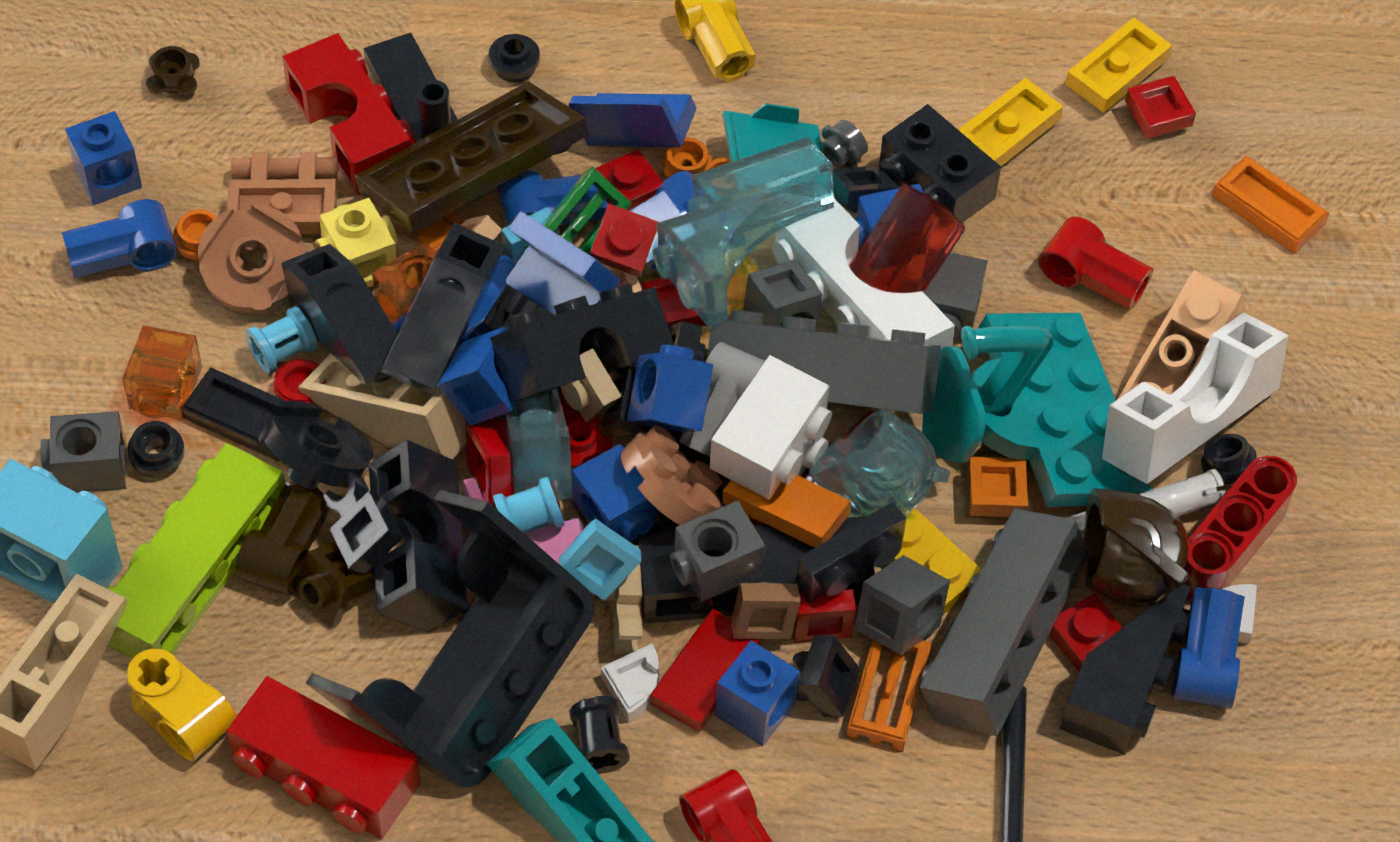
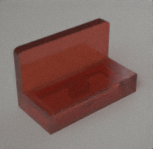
M904 182L849 267L861 281L873 288L891 293H914L921 291L924 293L964 233L965 225L945 205Z

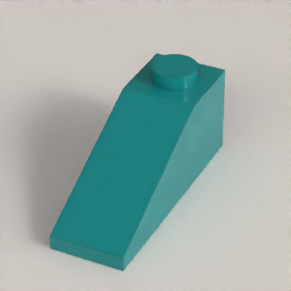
M553 718L528 725L486 763L523 809L559 842H654Z

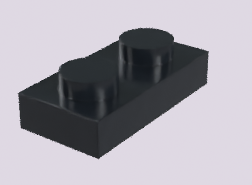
M892 501L799 557L796 584H798L800 594L809 604L826 593L829 596L836 595L846 589L857 574L872 565L882 567L892 561L902 548L906 516Z

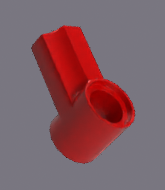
M1076 216L1066 219L1038 257V265L1041 271L1055 284L1063 287H1073L1080 283L1128 310L1134 308L1143 296L1154 270L1152 267L1107 244L1102 231L1095 224L1085 218Z
M730 769L679 796V805L685 821L699 842H773L757 817L756 803L748 785L735 769Z

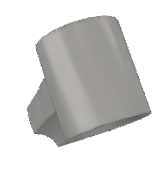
M719 342L706 363L714 365L702 431L682 433L679 443L710 457L711 439L760 370L765 360L724 342Z

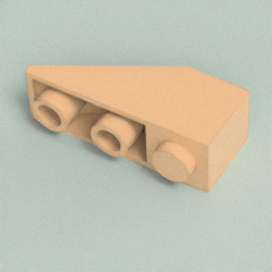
M1194 269L1119 398L1143 381L1169 395L1174 393L1183 385L1198 365L1211 334L1245 311L1246 306L1243 296Z

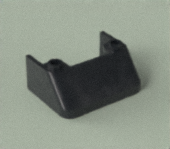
M440 489L434 500L472 532L459 552L457 573L463 585L473 592L477 598L421 680L412 690L404 683L395 679L380 678L370 683L362 693L313 673L306 681V684L358 725L418 756V762L423 767L456 785L471 787L481 783L492 770L486 763L512 741L589 626L593 617L594 604L589 590L489 502Z

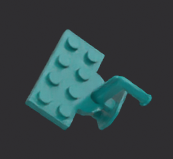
M987 313L978 326L979 328L972 329L970 326H964L961 332L963 349L968 359H976L977 354L988 353L991 359L977 368L973 374H971L965 355L960 348L945 346L941 349L934 411L923 413L922 445L925 451L956 463H962L970 459L982 441L990 449L1009 458L1028 460L1046 507L1087 506L1092 488L1112 489L1136 494L1152 490L1150 483L1146 484L1102 459L1109 405L1116 401L1081 313Z

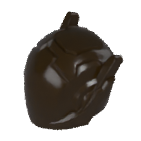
M1101 488L1091 489L1086 508L1083 541L1089 555L1086 570V586L1117 603L1127 606L1149 605L1152 607L1171 593L1176 585H1183L1189 577L1188 572L1184 570L1188 556V536L1182 522L1174 512L1154 499L1136 493Z

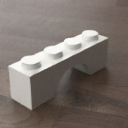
M830 193L776 217V236L773 243V254L777 263L782 264L794 259L799 263L822 292L821 306L834 319L836 327L838 322L871 326L870 337L891 339L892 329L926 333L925 344L941 345V349L945 346H953L955 325L922 291L914 293L882 291L867 285L851 271L858 261L860 225Z
M1243 312L1211 334L1198 365L1189 378L1174 393L1169 395L1143 381L1109 405L1102 459L1148 484L1280 388L1289 335Z

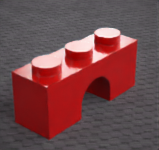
M339 33L282 56L287 90L309 124L329 116H344L348 118L329 127L333 157H338L339 169L357 196L361 195L355 175L416 143L409 124L405 119H396L392 113L391 102L385 89L380 83L373 85L368 77V70L362 55L356 48L350 50Z

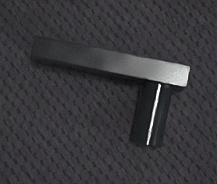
M411 32L364 48L365 62L377 84L380 83L385 89L391 102L392 113L397 120H406L416 142L458 120L450 106L447 85L442 81L436 80Z

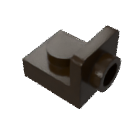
M332 541L307 552L294 590L295 596L328 627H332L341 622L349 600L375 589L374 566L365 575L349 569L336 541Z

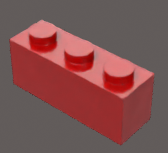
M269 676L264 678L226 730L233 762L243 772L259 779L263 775L280 783L285 792L297 802L306 806H312L313 803L333 812V816L342 826L358 834L367 831L383 839L421 784L418 756Z

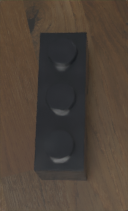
M631 283L599 293L600 303L589 305L586 296H582L555 305L556 315L543 318L541 310L536 309L509 318L510 329L494 335L490 339L510 401L515 402L555 390L586 378L579 355L581 341L591 349L593 348L607 373L617 371L629 365H637L638 355L659 353L661 345H674L656 288L653 287L634 293Z
M405 440L369 463L370 492L384 498L405 540V543L387 553L374 566L376 610L378 613L430 632L468 609L467 589L457 573V559L463 547L462 523L434 500L440 489L460 494L458 464L453 459L412 441Z

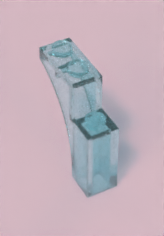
M808 137L692 175L694 198L689 200V213L657 223L658 247L653 249L655 266L663 279L669 278L678 289L684 306L687 309L693 308L708 327L728 320L727 291L729 283L743 259L756 246L774 233L799 220L834 208L833 164Z

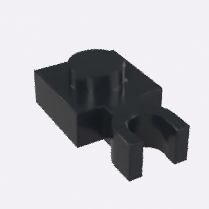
M348 471L343 475L348 483V491L343 498L330 490L323 496L328 506L339 512L341 516L330 528V531L348 568L365 575L404 537L384 498L370 492L364 478Z

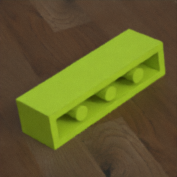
M225 443L214 459L209 458L204 461L195 476L194 485L181 501L176 500L169 506L163 517L161 528L149 543H142L135 550L130 559L127 572L117 585L107 588L125 597L127 600V606L107 646L132 659L140 652L153 648L163 649L174 655L235 573L237 556L248 533L252 529L260 530L285 485L283 471L228 443Z

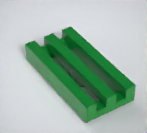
M591 167L583 173L542 225L554 232L592 184L598 190L560 235L570 243L606 198L613 205L623 209H627L631 202L594 167ZM603 217L578 247L589 255ZM527 244L523 247L526 250L528 248Z

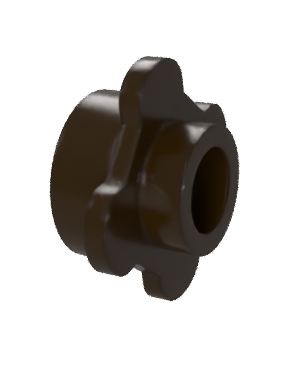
M167 46L157 50L149 58L151 77L146 80V88L150 93L159 95L165 91L172 94L189 95L197 89L194 73L199 68L200 61L194 53L187 52L178 46Z

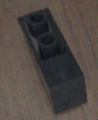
M453 223L427 272L381 370L382 373L431 395L434 394L438 382L446 371L488 291L505 245Z
M331 244L282 262L281 265L291 308L297 306L302 311L314 331L316 340L365 386L373 382H382L392 378L382 373L381 370L398 332L355 265Z
M1180 585L1086 655L1066 703L1060 730L1126 755L1133 735L1145 738L1157 707L1147 702L1152 687L1164 690L1176 659L1166 655L1171 640L1182 644L1187 633L1189 610L1185 609L1184 606L1191 588L1190 586Z

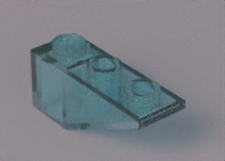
M555 389L518 400L511 412L502 415L505 444L510 453L513 494L538 486L539 479L548 476L556 500L573 498L570 436L558 390Z

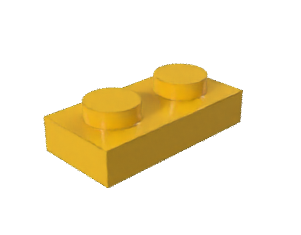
M1133 17L1067 72L1065 85L1104 113L1127 94L1128 88L1137 86L1169 59L1172 44Z
M1025 77L958 130L996 163L1003 166L1061 120L1063 106Z
M905 499L897 505L907 518L902 548L898 555L887 565L904 555L950 580L943 615H945L968 596L972 578L976 573L981 572L982 569Z

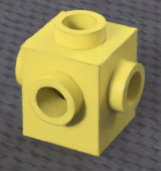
M370 198L350 205H341L330 212L319 215L321 238L315 240L316 249L331 244L355 265L368 287L397 277L396 245L398 240L394 226L387 215L379 216Z

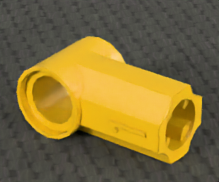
M674 0L676 19L682 34L687 40L695 39L715 78L724 79L726 83L743 78L744 74L755 66L756 54L738 23L735 0Z

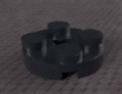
M300 401L280 402L264 424L258 436V441L289 467L287 474L293 482L308 489H316L320 483L348 489V483L343 477L348 471L365 478L369 470V463L374 456V451L368 439L355 426L339 417L336 425L319 418L323 408Z

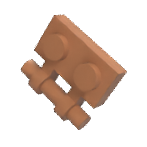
M300 152V158H270L269 153H253L252 158H232V179L250 180H229L227 211L233 209L235 212L242 208H251L250 205L270 206L287 215L297 225L301 235L321 234L319 215L337 208L336 179L318 178H338V157H317L316 152Z

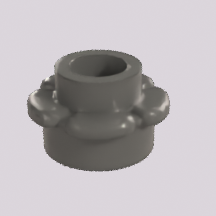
M840 120L833 127L826 125L822 129V137L826 140L821 143V150L827 160L839 168L844 164L849 168L857 167L861 157L868 152L867 141L860 130L847 120Z

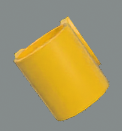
M156 648L144 650L135 655L128 665L127 678L132 689L130 697L133 710L138 717L155 729L177 754L190 762L195 761L224 735L237 716L233 707L218 690L199 679L176 659L173 654L166 650Z

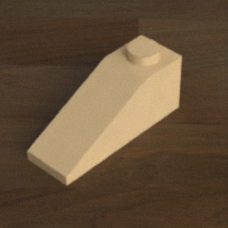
M331 353L299 386L300 392L310 397L314 403L335 416L348 421L357 429L390 449H393L405 440H409L453 459L466 445V419L438 386L433 395L393 377L386 381L373 382L365 386Z
M77 573L0 676V753L35 771L70 724L127 606L125 597Z

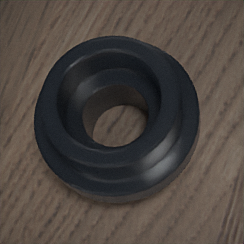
M504 35L495 40L489 49V63L492 69L501 79L508 82H521L532 76L540 62L538 45L534 40L525 35Z
M150 421L140 425L134 431L129 440L127 452L129 460L136 470L146 475L155 476L174 470L184 457L185 447L183 439L176 429L161 421ZM153 449H164V451L157 454H148Z
M1224 434L1213 438L1205 445L1201 467L1203 473L1211 469L1217 470L1224 484H1234L1250 463L1257 459V454L1243 436Z

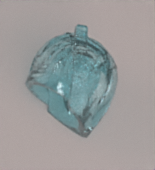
M880 409L862 421L846 439L837 438L811 467L809 475L819 486L851 500L850 513L853 515L867 517L893 501L901 512L907 516L926 498L934 481L948 482L950 471L939 467L936 462L934 447L920 430L900 420L889 410Z

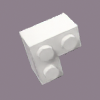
M769 355L711 439L710 469L769 500L781 482L789 485L796 475L801 477L806 468L812 471L815 470L824 457L829 443L823 436L832 417V411L827 409L830 386Z

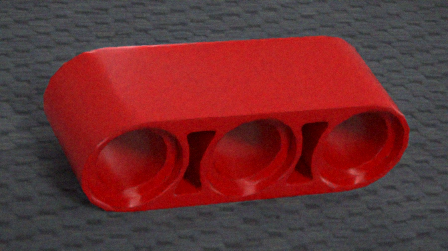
M1266 455L1251 462L1189 537L1187 563L1184 568L1189 575L1184 584L1191 587L1188 599L1191 600L1193 590L1196 587L1216 589L1229 587L1281 523L1297 485V474L1293 466L1286 460L1277 456ZM1260 489L1268 490L1273 494H1268L1266 492L1261 491ZM1229 526L1238 527L1242 529L1244 532L1236 531L1234 529H1231ZM1198 563L1211 566L1214 570L1204 569Z

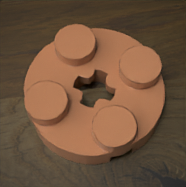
M250 205L251 208H242L235 212L233 209L221 213L208 225L200 239L198 246L200 273L209 293L223 306L240 313H253L258 316L269 315L277 307L290 301L281 263L307 253L306 246L297 225L287 215L275 208L265 205ZM258 247L265 250L262 257L266 264L261 269L254 268L251 272L243 270L245 264L239 256L244 250L250 253L256 251Z
M654 425L647 433H638L621 451V461L626 472L629 473L636 466L639 473L645 479L637 487L640 492L661 513L678 525L685 524L721 508L722 504L716 490L721 486L722 482L717 473L710 469V466L703 461L697 460L693 463L678 450L679 445L667 430Z

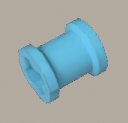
M297 306L288 309L286 317L262 329L254 326L247 329L245 333L255 360L267 374L277 370V363L303 350L309 354L318 349L314 331L308 319Z
M548 476L540 478L539 485L508 497H505L502 493L493 496L497 510L524 534L553 524L556 528L565 525Z

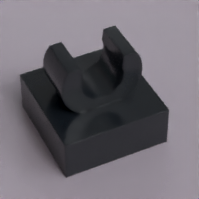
M814 635L810 650L798 652L793 657L794 663L802 671L798 682L797 700H810L823 717H844L860 667L835 635Z

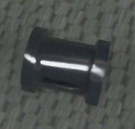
M596 696L573 704L569 709V715L573 726L577 727L581 748L579 751L598 774L607 773L626 765L630 760L628 747L621 743L618 720L622 716V711L618 700L610 696Z

